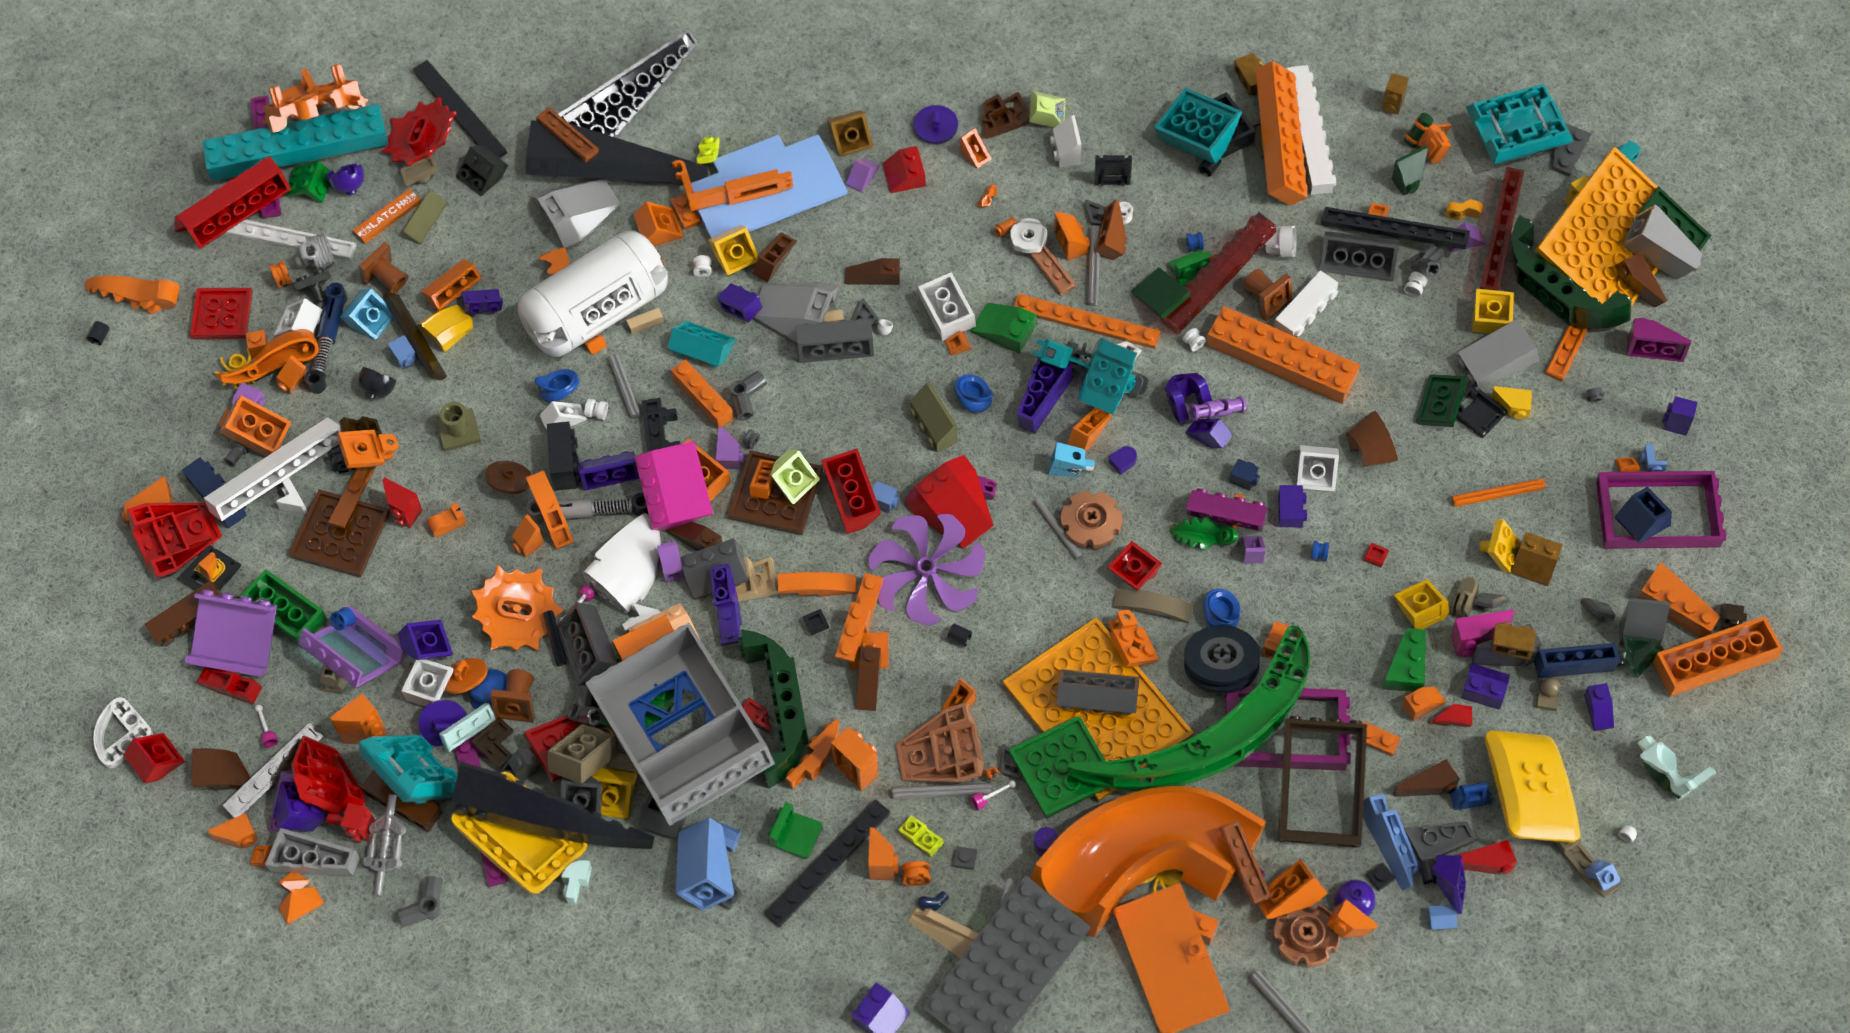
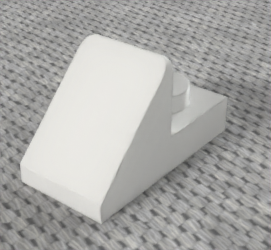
M288 477L282 481L284 487L281 489L285 496L277 500L276 503L280 510L305 515L308 513L307 509Z
M634 603L633 606L637 617L629 618L622 624L624 633H629V627L660 613V611Z

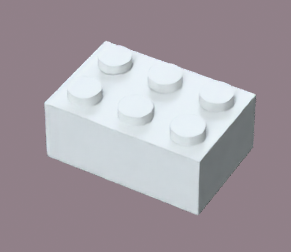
M952 272L918 286L919 297L942 341L958 331L964 332L976 327L975 315Z

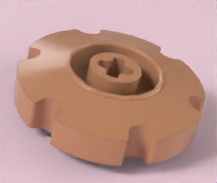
M1090 491L1077 493L1070 498L1069 506H1063L1061 527L1063 530H1067V538L1080 548H1085L1087 545H1091L1093 549L1106 547L1114 541V534H1120L1122 511L1116 510L1117 502L1103 492L1099 491L1096 495H1092Z
M1316 904L1315 907L1285 914L1286 916L1284 917L1278 916L1273 938L1275 942L1281 944L1278 948L1281 956L1293 965L1304 962L1307 968L1317 967L1329 961L1330 956L1328 953H1336L1340 942V935L1327 926L1332 912L1326 907Z

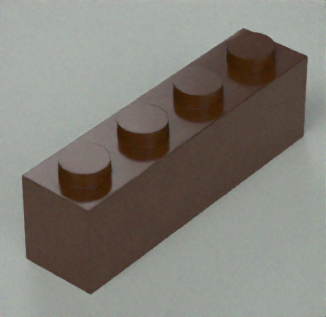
M210 580L145 623L157 644L167 646L175 640V637L180 634H186L191 630V627L196 624L199 598H194L195 594L202 592V590H212L214 594L221 595V591L214 582Z
M374 770L361 786L366 796L386 808L389 794L396 795L394 812L428 833L443 814L440 804L435 800H428L423 804H416L414 801L403 802Z

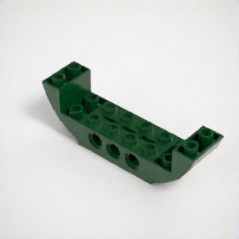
M1519 215L1512 233V260L1517 284L1571 327L1577 325L1593 329L1611 328L1631 320L1632 301L1626 294H1622L1617 290L1601 305L1600 301L1588 295L1583 287H1578L1574 284L1569 276H1564L1555 266L1546 262L1540 254L1532 251L1531 247L1534 245V225L1530 219H1525Z
M741 630L742 637L738 638L741 657L746 658V663L766 660L782 750V752L771 754L775 764L761 772L763 783L767 782V787L771 788L787 777V773L797 766L805 745L809 744L794 657L790 658L785 650L774 640L754 631Z

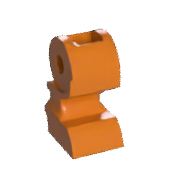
M1277 621L1274 622L1263 646L1262 656L1273 659L1289 625Z

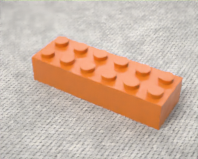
M1763 616L1661 651L1656 654L1653 665L1671 697L1775 661L1779 658L1783 648L1767 618Z

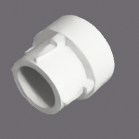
M1295 226L1267 229L1265 237L1267 254L1278 255V257H1295L1297 249Z

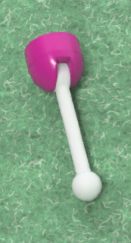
M585 584L580 590L581 598L577 602L590 601L597 593L589 585Z
M256 705L255 711L258 712L265 731L261 737L263 747L275 746L279 742L277 735L268 730L262 713V705Z
M1011 780L1009 784L987 795L976 793L970 797L971 802L976 810H980L987 805L988 798L1008 788H1015L1016 782Z

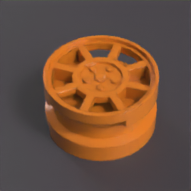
M283 260L278 261L276 265H269L279 289L283 285L293 284Z
M912 861L903 864V884L906 886L929 884L931 882V875L929 874L930 864L924 861Z

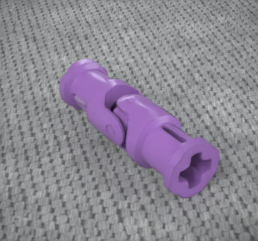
M1238 396L1236 399L1224 398L1206 401L1200 405L1190 404L1189 416L1193 421H1196L1198 418L1230 415L1232 412L1239 411L1243 413L1246 411L1247 404L1242 396Z

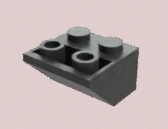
M484 145L470 146L456 177L477 194L483 196L502 179L508 164Z

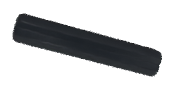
M552 610L545 611L543 616L556 665H566L567 662L554 612Z

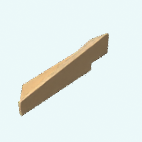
M915 907L908 920L959 958L964 955L979 935V933L931 909L922 911Z

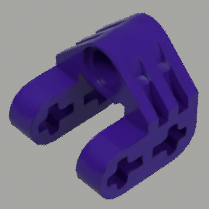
M1198 373L1174 375L1164 388L1169 399L1168 403L1171 405L1173 415L1179 424L1189 420L1184 401L1185 397L1195 393L1198 405L1204 404L1206 401H1212L1208 384Z

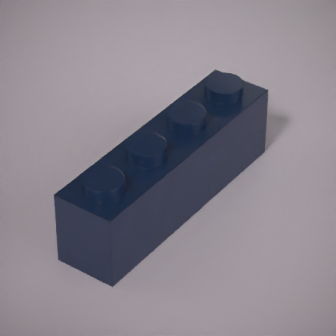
M201 457L182 469L185 478L203 499L225 483L219 473L214 474V468L210 462H204ZM246 506L222 521L228 529L247 516L244 510Z
M1616 643L1540 649L1533 662L1538 678L1614 671L1620 662Z

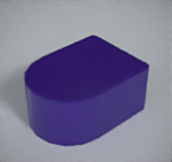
M1124 446L1109 456V463L1120 475L1132 468L1137 461V452L1130 446Z

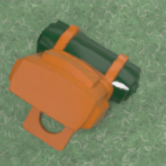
M1423 112L1416 118L1414 124L1405 135L1404 142L1410 147H1416L1417 145L1423 147L1427 145L1426 158L1430 163H1439L1451 147L1446 136L1451 128V124H1434L1433 118L1428 113Z

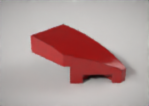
M749 697L742 706L754 725L769 732L771 725L769 724L767 709Z
M1452 704L1434 718L1432 723L1442 726L1454 724L1470 727L1472 726V707Z

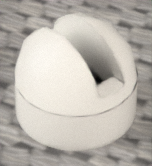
M881 319L877 330L881 335H888L892 331L893 324L888 320Z
M1625 826L1618 833V836L1629 844L1635 840L1637 835L1636 829L1632 826Z

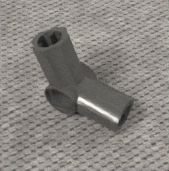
M1431 244L1422 253L1411 257L1410 261L1415 272L1431 277L1439 275L1441 266L1437 261L1443 257L1444 250L1439 245Z
M760 371L754 372L742 381H735L730 386L737 417L743 421L754 416L749 396L767 385V381Z
M581 685L577 688L575 702L569 709L568 719L580 725L584 723L595 726L601 723L603 716L600 709L592 707L594 698L587 686Z
M436 876L424 878L422 900L398 909L403 927L426 919L433 920L440 915L442 878ZM434 905L431 911H425L428 906Z

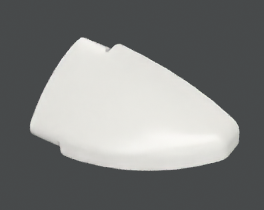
M647 513L640 515L615 534L595 553V557L598 560L595 559L583 571L586 584L603 598H608L609 602L620 610L623 609L625 614L630 612L634 607V603L642 602L648 594L660 565L657 546L661 545L660 531L652 529L650 517Z

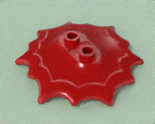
M438 97L428 105H424L419 101L416 110L408 111L403 118H390L392 131L387 136L389 145L382 149L381 153L390 154L393 156L392 162H404L407 166L430 157L435 150L446 145V137L451 131V122L456 116V111L449 112L448 106L443 107L441 97Z

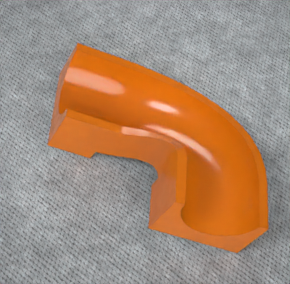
M1166 786L1137 791L1105 803L1073 823L1038 860L1030 879L1091 926L1087 934L1095 938L1114 914L1113 908L1117 907L1142 882L1166 870L1182 871L1181 880L1216 901L1238 873L1219 828L1239 821L1251 850L1254 852L1266 821L1235 802L1201 788Z

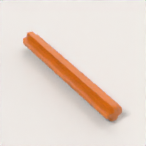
M1543 478L1454 495L1452 502L1457 507L1543 490L1546 484Z

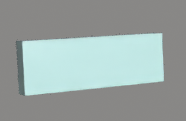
M484 703L439 734L446 751H452L496 720L490 704Z

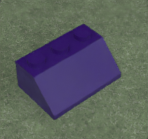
M625 451L613 456L606 455L599 459H588L578 463L584 491L640 479L634 451Z

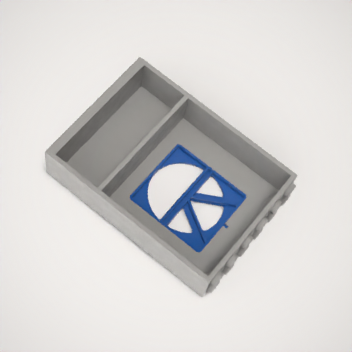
M690 623L678 627L668 635L662 636L655 643L645 646L641 651L626 657L624 661L609 667L605 672L592 677L586 682L594 700L669 826L775 764L767 745ZM668 690H675L673 713L650 704L659 694ZM683 690L689 691L698 697L682 707ZM704 705L706 721L702 727L669 746L659 744L651 737ZM646 712L663 718L646 728Z

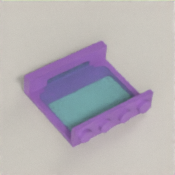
M348 606L355 615V623L353 625L347 626L343 630H336L330 625L314 634L304 628L302 629L298 645L353 687L357 688L400 665L406 653L403 652L400 642L353 607Z

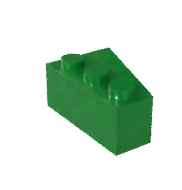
M1406 628L1385 678L1383 690L1414 692L1424 687L1426 630Z

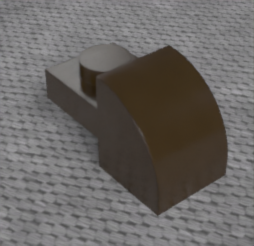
M362 416L359 420L343 417L339 421L342 432L375 430L377 437L382 434L377 419Z
M1721 604V627L1731 628L1746 621L1747 613H1744V606Z

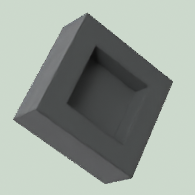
M957 846L954 867L974 870L977 849Z

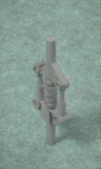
M391 794L388 796L386 815H383L369 826V831L372 833L371 844H369L367 857L363 860L365 866L377 871L375 896H382L385 872L390 873V871L402 867V861L400 860L402 846L400 845L402 835L406 833V827L394 816L396 795ZM393 830L397 834L396 845H394L393 858L388 859L390 855L388 854L390 852L389 847H391L390 842L392 841L391 836L393 835L391 831ZM382 831L381 835L383 837H381V848H379L380 853L378 854L380 858H375L376 835Z

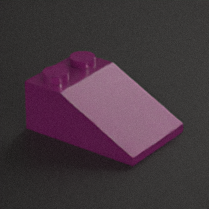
M1634 318L1628 334L1627 356L1684 362L1691 345V340L1654 320Z

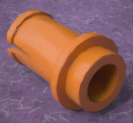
M1010 217L1003 223L996 224L994 231L998 237H1004L1018 223L1014 217Z

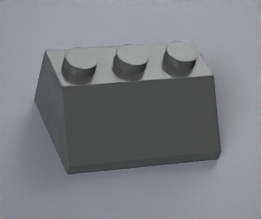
M734 538L681 557L683 572L695 600L713 594L710 567L729 564L735 586L749 581L743 548Z

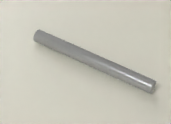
M1040 498L1035 499V505L1076 560L1080 559L1083 555L1075 544L1067 538L1066 532Z

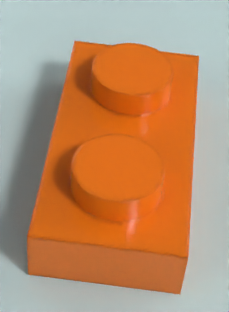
M686 194L670 200L684 230L701 224L696 210H690Z
M1363 722V724H1367L1366 745L1393 756L1401 737Z

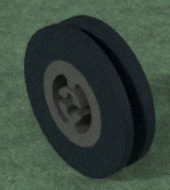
M1218 625L1204 628L1196 632L1185 646V672L1192 683L1209 692L1232 693L1249 686L1258 675L1260 668L1259 646L1250 634L1236 627Z

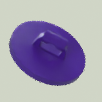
M927 106L920 110L914 118V131L916 135L927 143L940 144L947 142L954 137L958 130L956 114L945 106Z
M445 699L433 701L422 710L419 716L418 727L420 734L429 744L436 747L443 746L439 734L467 716V713L454 701Z

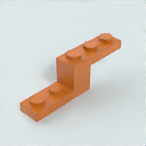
M864 573L856 602H851L835 654L836 659L855 663L863 633H868L883 584V577Z

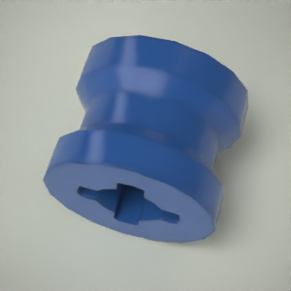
M1197 232L1194 235L1191 233L1186 234L1188 252L1194 249H1204L1202 232Z
M1313 541L1311 559L1316 560L1319 558L1327 561L1329 542L1322 544L1318 541Z
M343 607L339 611L333 612L330 616L332 626L336 630H343L347 626L353 625L355 623L354 612L348 607Z

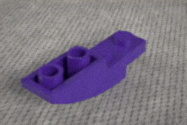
M724 564L710 567L713 601L717 607L721 645L739 643L738 638L741 637L740 625H742L730 565Z

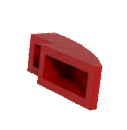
M210 667L204 668L197 681L198 684L208 689L250 704H254L262 689L253 679L240 677L236 672Z

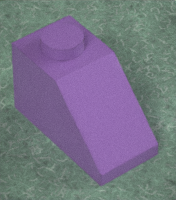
M719 427L716 461L725 469H740V463H744V451H741L740 444L723 427Z

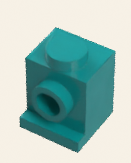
M1629 140L1625 145L1622 144L1618 150L1633 163L1639 157L1641 147Z

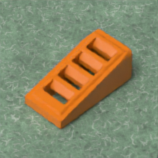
M759 460L749 486L751 496L768 499L774 482L770 476L775 464L774 461Z

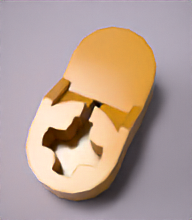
M1472 199L1464 203L1450 202L1447 205L1445 216L1454 220H1460L1465 216L1479 218L1483 205L1479 201Z

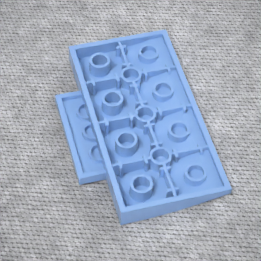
M776 135L717 158L713 162L718 172L717 174L691 183L695 193L723 186L726 181L775 169L778 170V173L787 171L792 173L793 188L783 190L781 193L729 205V202L696 210L710 238L738 225L747 227L748 232H751L848 194L819 135L787 147L783 144L780 136Z

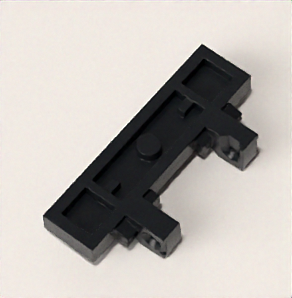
M661 398L642 400L647 452L681 444L680 441L669 442L665 436L664 425H667L669 421L678 420L676 408H662Z

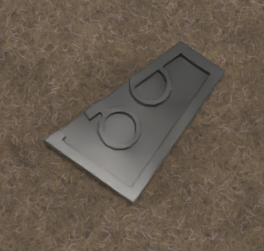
M1566 123L1574 141L1555 148L1552 170L1569 177L1589 141L1591 133Z
M1467 821L1445 823L1439 826L1424 825L1419 828L1404 827L1410 845L1420 862L1430 859L1435 860L1437 855H1447L1477 840Z

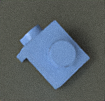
M1646 444L1643 452H1640V462L1644 463V471H1665L1667 461H1655L1654 445Z
M1595 860L1590 864V867L1584 870L1587 877L1596 879L1604 891L1620 882L1613 863Z

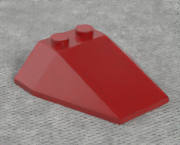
M965 455L943 463L916 484L904 501L913 515L922 516L927 521L928 526L942 535L944 534V526L937 516L952 514L965 529V537L958 544L963 549L994 526L976 469Z
M206 502L145 503L127 509L131 534L146 568L157 579L177 572L202 553L209 545L214 544L222 537Z
M303 735L291 764L300 799L307 804H314L324 811H331L333 813L345 811L348 803L363 806L365 804L363 791L337 749Z

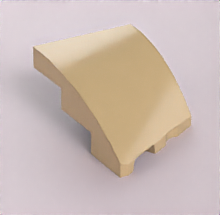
M747 556L744 557L749 581L735 586L738 601L767 597L779 593L774 560L769 557L753 563ZM760 566L761 568L763 566V573L755 572L754 567Z

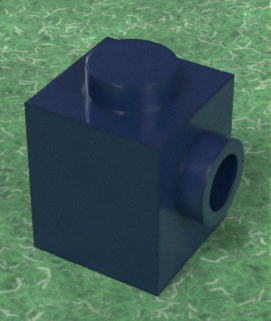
M1238 459L1230 473L1229 482L1250 491L1252 486H1256L1259 482V467L1252 462Z

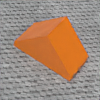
M976 128L960 137V152L977 169L991 160Z
M959 679L941 710L944 711L949 707L965 702L968 708H970L976 702V690L963 679Z

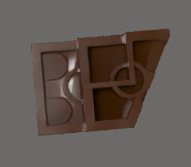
M1019 92L1005 100H1002L998 93L983 102L984 114L982 121L984 125L982 135L984 139L1001 135L1031 123L1029 122L1030 111ZM1013 102L1014 107L1007 108L1005 104Z
M1376 411L1370 412L1366 418L1346 433L1350 452L1359 451L1363 467L1398 461L1391 436Z
M212 748L192 749L193 789L214 787L215 790L228 788L239 790L251 778L236 752Z

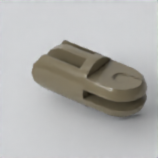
M1466 577L1461 581L1450 608L1451 615H1456L1457 613L1458 616L1469 617L1479 590V584L1474 578Z

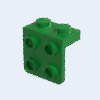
M320 161L294 167L288 182L291 190L284 195L292 197L306 193L315 202L322 203L330 184L326 174L331 170Z
M785 802L783 808L780 807L778 809L775 825H771L769 829L770 844L775 848L807 859L810 857L823 828L822 823L795 813L793 804Z

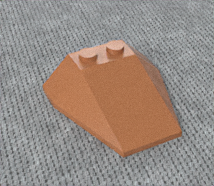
M966 702L945 709L896 744L903 781L965 782L982 775L985 763L978 729Z

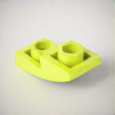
M707 136L701 140L698 145L700 153L696 158L698 164L716 161L719 152V137Z
M910 816L898 829L906 839L930 857L944 844L941 837L928 830L924 823L913 816Z

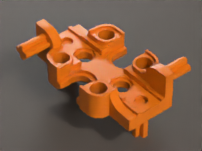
M341 64L332 65L331 71L334 81L306 89L305 96H286L282 98L278 85L270 87L269 92L273 103L263 106L265 112L263 123L269 126L271 133H275L286 127L288 116L294 115L297 120L318 116L316 105L331 103V106L336 107V109L343 106L348 109H358L365 106L367 98H363L360 95L356 80H345Z

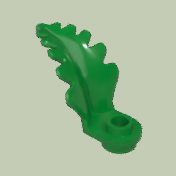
M1207 516L1203 517L1201 522H1199L1197 517H1192L1191 524L1188 519L1183 520L1184 524L1178 521V526L1174 524V527L1170 530L1173 538L1176 537L1177 541L1182 539V544L1190 541L1189 546L1191 548H1194L1199 543L1201 550H1206L1214 544L1231 545L1238 538V533L1232 526L1216 525Z

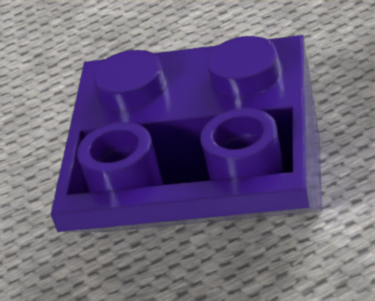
M282 781L280 783L274 809L277 828L313 832L325 820L323 810L319 806L303 802L299 797L295 782Z

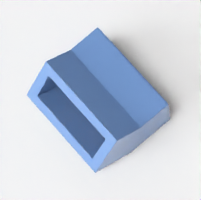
M719 822L718 824L723 826L726 850L734 853L742 831Z
M1452 905L1428 906L1430 930L1458 928L1456 911Z

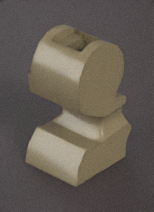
M323 664L319 678L320 683L324 684L323 691L342 693L346 680Z

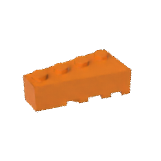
M1662 562L1659 563L1638 599L1670 602L1667 618L1701 638L1711 635L1720 619V616Z

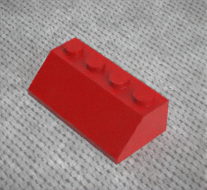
M858 448L821 460L846 533L850 534L865 529L881 514Z

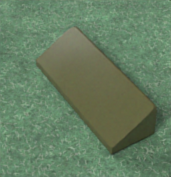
M429 191L404 228L403 234L405 239L421 245L447 205V201L434 192Z

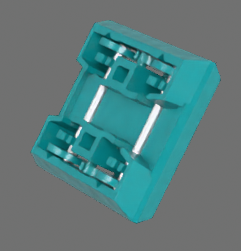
M1544 83L1466 106L1494 165L1530 156L1574 141L1554 99Z
M422 735L377 736L359 742V754L403 802L414 801L416 804H423L428 800L453 798L458 773L453 768L444 767L432 754L434 748Z

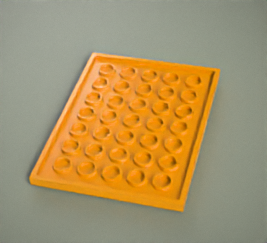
M1613 147L1535 250L1548 263L1555 266L1564 276H1569L1574 284L1578 287H1583L1588 295L1592 298H1597L1601 305L1618 290L1631 299L1632 306L1639 294L1623 282L1617 273L1615 265L1636 255L1622 245L1637 212L1658 186L1616 147ZM1647 262L1653 275H1655L1658 268Z
M1097 617L1002 681L1004 687L1042 733L1080 715L1106 761L1153 753L1182 743L1194 736L1191 728L1138 666L1125 667L1109 635L1110 632ZM1060 670L1139 677L1136 713L1124 715L1116 711L1104 713L1096 709L1084 711L1076 707L1065 709L1057 706ZM1143 763L1140 765V768L1147 767V764ZM1108 788L1094 795V797L1100 802L1117 789Z

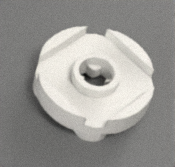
M1033 218L1022 219L1020 223L1015 224L1011 229V242L1014 249L1024 253H1039L1047 242V229L1041 225L1039 220ZM1028 233H1031V236L1033 237L1026 238L1025 236L1028 235Z

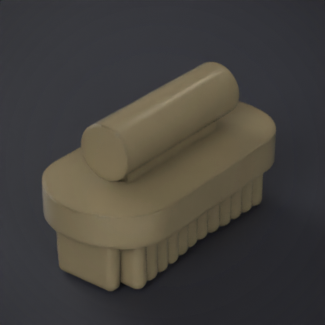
M616 751V756L604 765V768L637 773V776H639L626 752Z

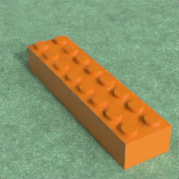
M1271 61L1256 69L1267 192L1285 204L1293 205L1307 198L1306 170L1304 168V154L1300 131L1301 123L1299 121L1297 102L1298 93L1295 82L1296 76L1293 72Z
M1225 306L1221 309L1207 334V346L1341 404L1345 401L1359 373L1360 364Z

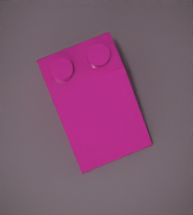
M1514 609L1455 619L1451 639L1456 656H1472L1477 645L1492 639L1496 623L1506 622L1511 624L1515 613Z

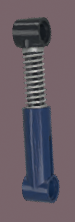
M337 282L330 284L326 289L327 299L317 335L319 352L316 358L314 357L311 370L305 375L307 387L314 394L322 393L326 389V366L330 357L331 346L336 341L341 320L340 316L342 315L344 304L348 300L343 285Z

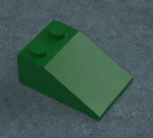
M987 303L976 321V327L972 328L970 332L1020 354L1037 326V314L1021 307Z

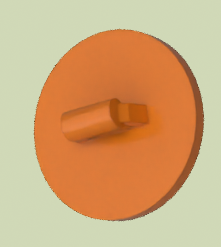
M469 658L453 664L450 667L454 671L444 691L458 694L475 688L485 679L488 673L486 663L478 658Z

